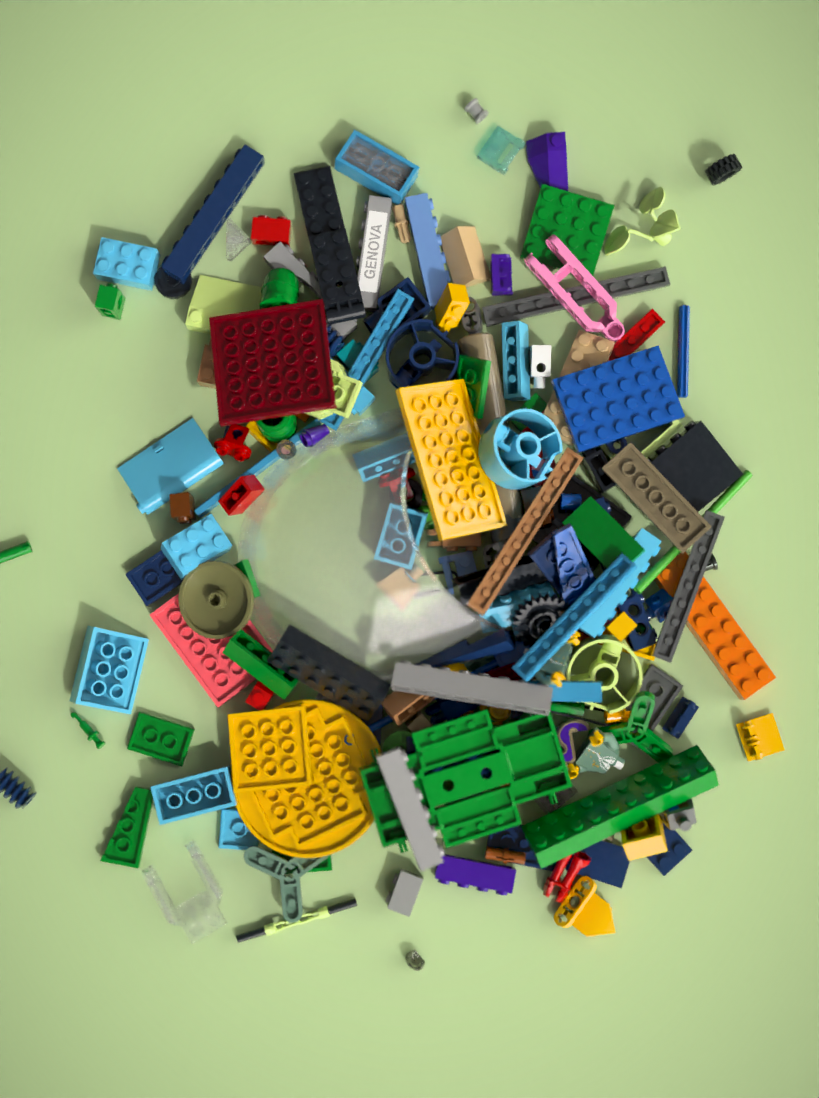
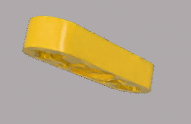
M583 876L577 881L554 914V921L562 928H568L573 924L596 891L597 886L593 879ZM589 883L590 889H586L583 884ZM580 891V892H581L582 894H584L585 896L583 897V896H581L580 894H578L577 892ZM574 897H579L580 904L577 907L571 906V900ZM566 907H568L570 910L574 912L570 913L568 910H566ZM561 915H566V922L562 921Z

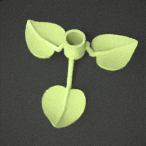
M662 187L649 192L642 199L639 206L642 214L650 212L651 217L655 221L650 229V236L633 229L627 230L625 225L619 226L611 232L606 240V256L624 248L630 239V233L642 236L650 241L655 240L659 245L665 246L672 238L670 233L681 229L674 210H667L661 213L658 218L654 214V210L659 209L665 200V191Z

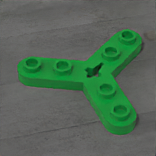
M649 691L637 693L627 722L597 727L602 732L613 733L618 744L633 742L657 762L673 756L672 747L647 728L655 706V697ZM636 725H638V731L636 733H632Z

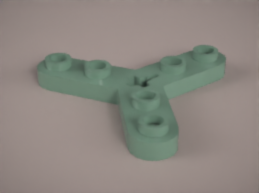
M250 846L244 853V860L249 866L280 880L283 916L286 921L295 923L303 915L300 877L324 861L329 855L315 858L293 857L290 860H286L261 847ZM295 866H298V868L293 872L292 878L290 876L286 877L284 875L286 873L285 868L288 867V869H292Z

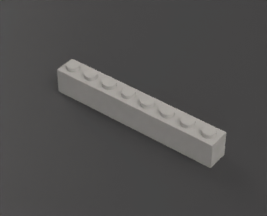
M409 661L395 662L391 688L394 691L549 716L553 687L542 683L535 685L529 684V681L526 682L525 680L510 681L507 677L492 678L484 673L473 675L469 671L459 670V672H455L446 667L436 669L431 668L428 664L412 665Z

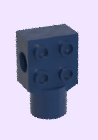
M409 277L378 298L379 309L363 320L370 333H372L397 289L415 299L399 327L409 321L422 319L431 313V306Z

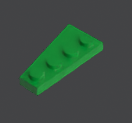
M134 788L100 861L140 868L153 805L151 789Z

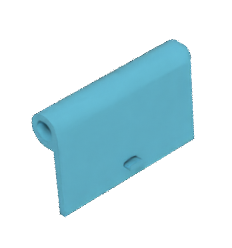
M192 418L117 469L137 499V508L142 514L146 513L149 515L170 501L169 494L182 493L224 463L194 418Z

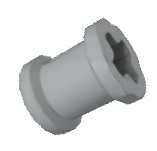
M477 98L470 101L464 108L466 112L472 115L476 124L484 120L489 114L487 110L480 106Z

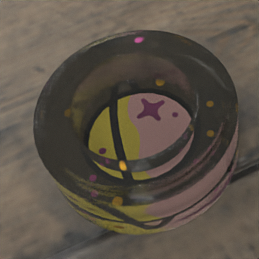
M285 439L277 444L276 452L282 459L288 460L296 454V446L292 441Z

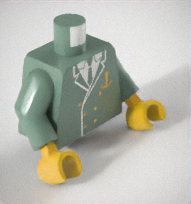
M577 631L534 675L540 683L556 685L557 687L562 686L563 679H566L564 675L572 657L571 644L578 645L580 642L577 637L581 635Z
M594 727L577 750L575 765L569 763L567 766L570 779L577 777L578 773L582 772L606 773L611 765L619 770L622 769L625 759L618 756L620 745L613 733L602 732L597 727Z

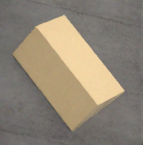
M457 226L441 236V247L445 254L453 284L466 285L467 288L491 280L475 227Z

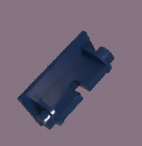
M682 696L662 729L679 739L699 707L693 701Z

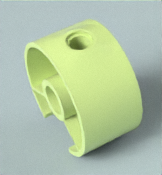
M604 634L593 639L591 637L585 638L572 649V657L565 677L566 681H602V693L604 690L614 688L622 698L613 703L604 705L598 702H583L590 705L591 711L594 707H598L608 711L610 714L626 708L634 701L642 685V668L637 656L631 650L626 640L619 641L614 635ZM604 642L598 658L591 662L588 673L570 676L572 664L578 654L590 645ZM623 648L632 655L636 669L633 685L625 696L616 686L619 677L616 668ZM608 667L611 669V675L606 680H598L595 678V673L598 669Z

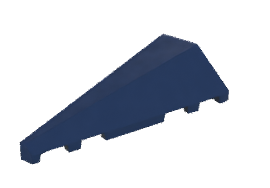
M501 629L472 644H469L465 639L415 665L428 664L431 668H438L515 650L516 642L508 631L506 632L504 629Z

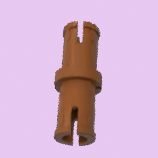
M487 846L485 859L503 861L505 864L507 862L525 864L526 852Z

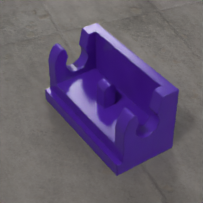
M491 254L492 296L513 295L510 254Z

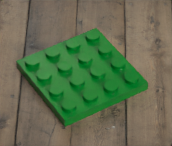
M542 184L520 258L525 259L532 253L541 264L560 270L564 266L563 263L545 243V240L554 234L593 276L615 205Z

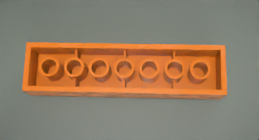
M686 551L683 554L680 552L654 579L660 589L663 588L672 597L675 594L688 559ZM703 576L687 618L686 626L740 700H746L774 680L776 676Z

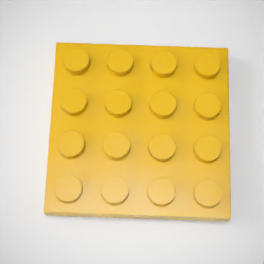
M306 706L228 714L234 793L313 785Z

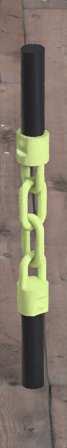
M356 898L329 907L324 906L311 913H304L302 917L307 916V920H299L288 925L286 920L264 925L262 928L236 935L237 942H244L263 935L268 936L297 924L300 925L317 918L329 917L330 914L358 906ZM281 924V928L276 929V925Z

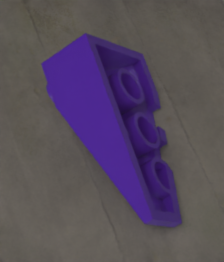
M565 132L545 133L526 141L527 161L533 170L540 189L542 184L568 191Z

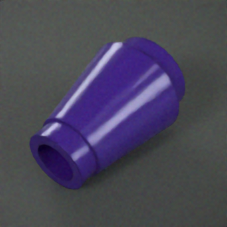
M325 424L304 429L299 435L300 440L305 447H313L329 434V429Z

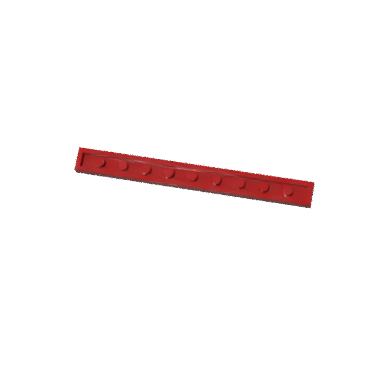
M652 308L614 344L608 361L633 354L665 321ZM526 427L518 435L524 432H531L533 434L535 433L529 427Z

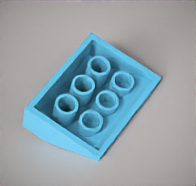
M88 625L69 701L75 704L131 714L149 639Z

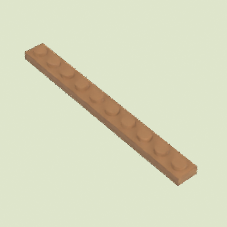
M566 448L466 604L468 607L482 616L485 615L583 460L582 456L570 448Z

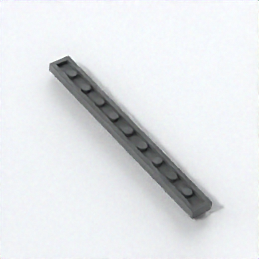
M666 266L598 281L613 299L670 286ZM582 285L564 289L567 293L571 294L570 297L578 306L597 303ZM551 292L482 307L486 327L565 310Z

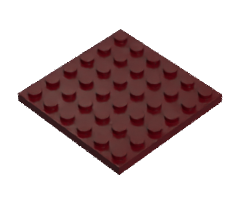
M323 299L209 318L220 426L337 408Z

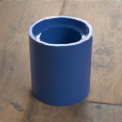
M561 493V511H575L581 506V494Z

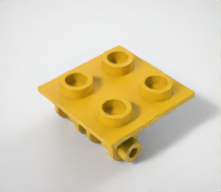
M773 713L736 724L748 762L760 760L765 756L785 750Z

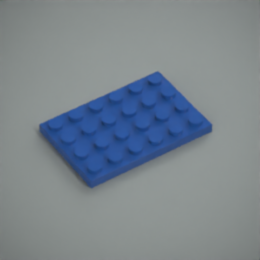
M659 345L551 381L577 453L685 417Z

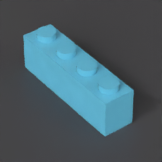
M521 321L502 323L504 399L513 402L530 400L528 324Z

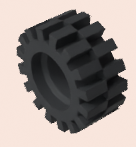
M730 154L709 166L705 173L711 184L717 185L736 175L742 169V165L736 154Z

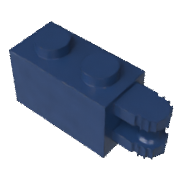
M437 698V702L428 706L425 713L429 716L433 715L430 718V722L436 725L445 720L449 721L459 718L461 715L475 710L480 704Z

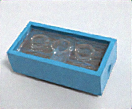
M356 130L353 131L335 158V170L382 197L392 198V203L396 205L401 204L416 181L419 172V166Z

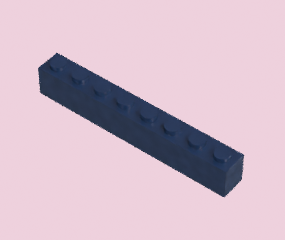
M247 145L237 150L232 164L226 166L222 179L216 181L211 195L208 194L206 196L203 207L195 212L194 220L185 227L182 238L174 243L173 251L162 262L164 273L182 284L185 283L265 164L264 156Z

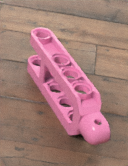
M552 234L545 240V243L564 266L553 275L532 253L524 259L525 264L586 332H601L608 340H620L625 330L622 323L616 318L617 302L556 235ZM570 272L605 310L604 316L599 321H592L583 311L584 308L582 306L579 307L570 297L571 294L567 293L559 285V282Z

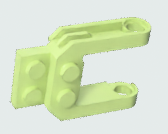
M331 359L337 408L305 414L318 419H324L332 414H337L348 419L363 383L348 377L344 367L339 362Z

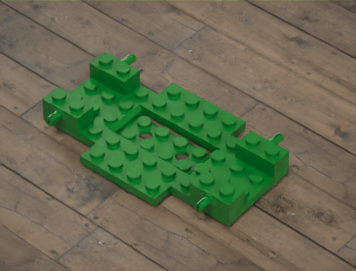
M484 709L411 732L416 752L407 755L408 761L405 764L407 769H412L416 780L412 782L415 788L419 787L423 797L420 800L422 807L426 806L430 818L427 819L429 826L433 825L436 831H441L446 848L520 825L522 822L517 804L548 795L550 804L558 803L555 792L573 787L550 712L549 716L523 712L519 717L508 720L509 723L493 727L488 709ZM374 748V751L373 749L369 750L373 761L358 769L382 847L398 843L400 853H404V850L405 852L408 851L406 845L408 838L375 754H379L378 748ZM493 749H499L500 751L424 776V772ZM486 767L492 771L488 779H484L481 776V770ZM445 780L453 781L454 787L452 790L446 791L443 789V782ZM507 783L510 784V785H507V786H503V787H500V788H497V789H494V790H491V791H488V792H485V793H482V794H479V795H475V796H472V797H469V798H466V799H463V800H460V801H457V802H454V803H451V804H447V805H444V806H441V807H438V808H435V809H434V807H436V806H439V805H442V804H445V803H448V802H451V801H454V800H457V799H461V798H464V797H467V796H470V795H473V794H476V793H479V792H482V791H485V790H489V789H492V788H495V787H498V786H501V785H504V784H507Z

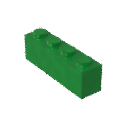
M242 629L229 640L223 651V654L283 700L286 699L299 682L296 678L291 677L286 672L267 662L272 652Z

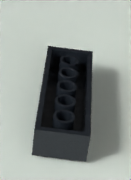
M290 624L267 660L274 667L281 669L291 677L296 678L366 721H369L379 708L391 684Z

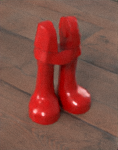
M578 851L574 854L564 879L560 878L573 854L557 861L551 875L547 877V882L544 883L543 895L549 897L554 885H557L561 888L555 901L561 903L568 896L571 884L579 870L589 865L591 858L586 853Z

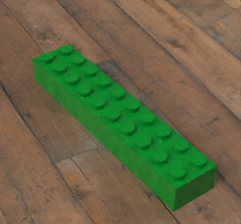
M695 745L523 825L521 828L532 853L542 869L719 786L716 771L699 746Z

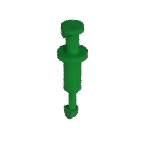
M76 712L71 713V717L78 720L79 726L88 735L87 740H93L96 743L97 749L102 748L105 742L98 738L99 732L94 731L86 721H82Z

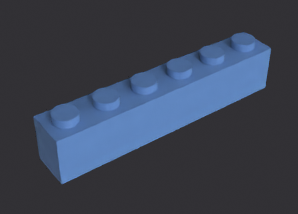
M427 193L405 197V206L426 299L431 306V310H434L448 284L447 282L450 281L448 270H445L443 265L446 263L445 254L440 252L439 246L442 245L441 236L436 234L435 230L438 227L436 216L433 217L431 210H434L432 198L428 199Z

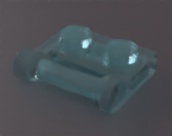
M497 126L477 155V158L497 172L505 175L508 171V166L519 150L524 148L526 143L500 126ZM509 143L513 144L514 146L503 162L498 163V159Z

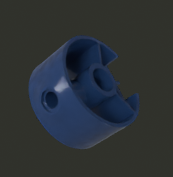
M417 319L403 324L392 334L386 348V367L390 383L396 389L410 387L421 376L429 375L434 367L451 370V374L444 381L454 380L459 362L457 342L453 343L447 337L448 331L446 330L442 333L433 325L432 320ZM433 331L453 349L455 361L436 357V352L442 345L435 339L430 343L419 342L416 332ZM411 333L415 345L410 349L409 359L394 374L389 362L391 351L402 337ZM424 354L431 360L427 364H418L414 358L417 355Z

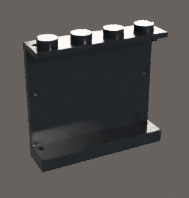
M692 420L685 425L684 428L686 430L681 434L678 432L669 439L671 442L668 445L660 446L655 451L656 455L652 458L648 457L647 460L699 512L741 477L743 473L701 420L695 422Z

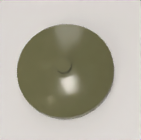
M209 561L199 564L198 567L188 573L183 579L179 590V608L185 622L194 632L206 638L222 639L236 634L248 623L254 608V593L248 578L239 568L224 561Z

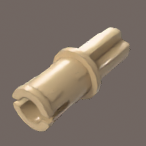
M396 205L392 207L396 221L394 225L397 227L400 242L407 243L411 241L408 228L409 221L406 220L404 205Z

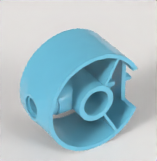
M518 409L492 420L481 435L478 447L480 464L486 475L497 485L511 490L523 489L547 478L544 476L545 473L547 474L553 470L550 467L556 455L562 453V441L556 426L547 416L532 409ZM508 420L520 422L529 427L535 434L524 432L518 435L509 427L504 426L503 422ZM497 446L500 448V456L498 454ZM542 448L545 462L535 479L530 480L529 464L535 468L538 467L542 459L537 455ZM503 462L511 467V472L505 467Z

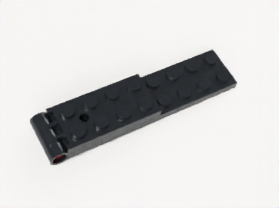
M325 166L293 173L328 325L365 318L366 313L331 167Z

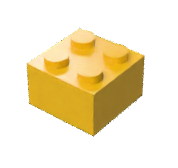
M659 814L621 831L622 845L629 861L667 852L663 823Z

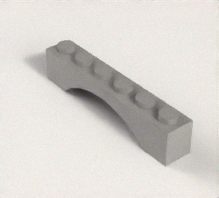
M279 242L263 256L271 269L285 268L292 271L299 282L305 284L319 299H322L316 274L312 271L309 273L306 270V264L302 259H296L292 255L294 252L287 244L284 246ZM357 319L332 324L330 332L338 331L336 338L342 335V341H344L357 329Z

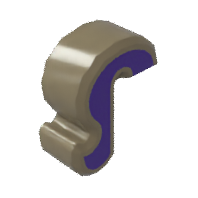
M568 719L561 722L556 728L566 765L576 760L572 733L591 730L589 724L583 720Z

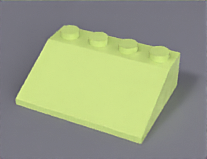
M200 275L189 306L185 323L186 327L191 331L211 334L210 317L258 310L262 297V287Z

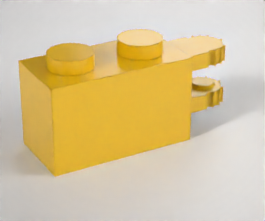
M448 283L434 308L436 314L435 323L442 333L446 330L450 331L451 327L456 328L470 301L466 285Z

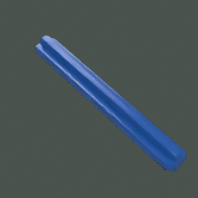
M681 305L679 307L678 398H687L690 327V306Z

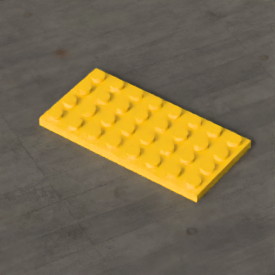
M464 379L398 388L395 392L438 540L443 541L506 527L507 522L496 485L486 475L480 464L478 447L481 435L476 418L473 416L474 411Z

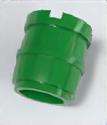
M276 268L266 274L261 288L262 297L259 309L297 303L299 283L298 278L292 271L285 268Z
M295 415L256 421L263 436L275 443H281L291 438L296 433L298 427ZM281 419V423L275 426L273 422Z

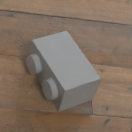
M401 869L400 873L396 872L392 884H395L393 892H388L385 901L388 903L387 909L410 917L423 882V877Z

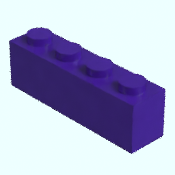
M447 854L441 856L443 863L436 865L435 879H438L439 883L449 884L450 882H455L457 886L462 888H469V885L476 886V890L488 892V889L496 890V894L507 896V893L512 894L516 876V868Z

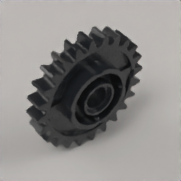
M548 592L545 596L539 593L537 598L531 595L530 601L524 599L525 605L518 604L519 610H514L515 616L512 617V628L515 637L518 638L519 642L523 641L524 646L530 644V647H532L570 608L568 600L564 601L563 596L558 598L556 593L550 597Z

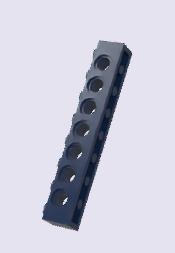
M604 497L596 499L595 501L610 515L611 507L609 502L605 501ZM600 562L602 571L604 572L607 568ZM629 588L631 591L630 596L626 598L622 605L618 604L616 609L618 615L624 611L636 624L640 623L643 625L644 631L642 634H638L634 628L626 636L631 650L637 651L656 644L658 636L655 629H651L649 623L651 617L648 610H644L642 593L638 594L634 589ZM630 605H634L637 608L635 616L630 615L628 612Z

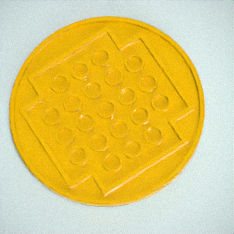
M295 700L281 704L273 709L306 706L313 785L235 793L236 808L249 831L271 849L299 858L323 857L352 845L374 822L358 768L368 765L373 761L369 750L373 749L374 751V748H378L379 753H382V750L369 727L346 708L323 700ZM347 734L348 737L346 738V741L348 743H352V745H347L344 741V738ZM231 771V779H232V784H233V775H232V771Z

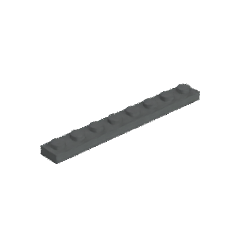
M708 510L705 511L703 518L712 527L692 545L651 655L669 663L672 662L725 518Z

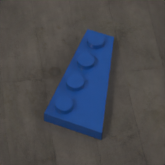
M569 523L552 532L561 596H563L564 601L568 600L569 604L572 605L596 580L575 531Z

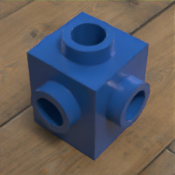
M663 588L644 601L651 619L655 618L659 623L665 620L673 599Z

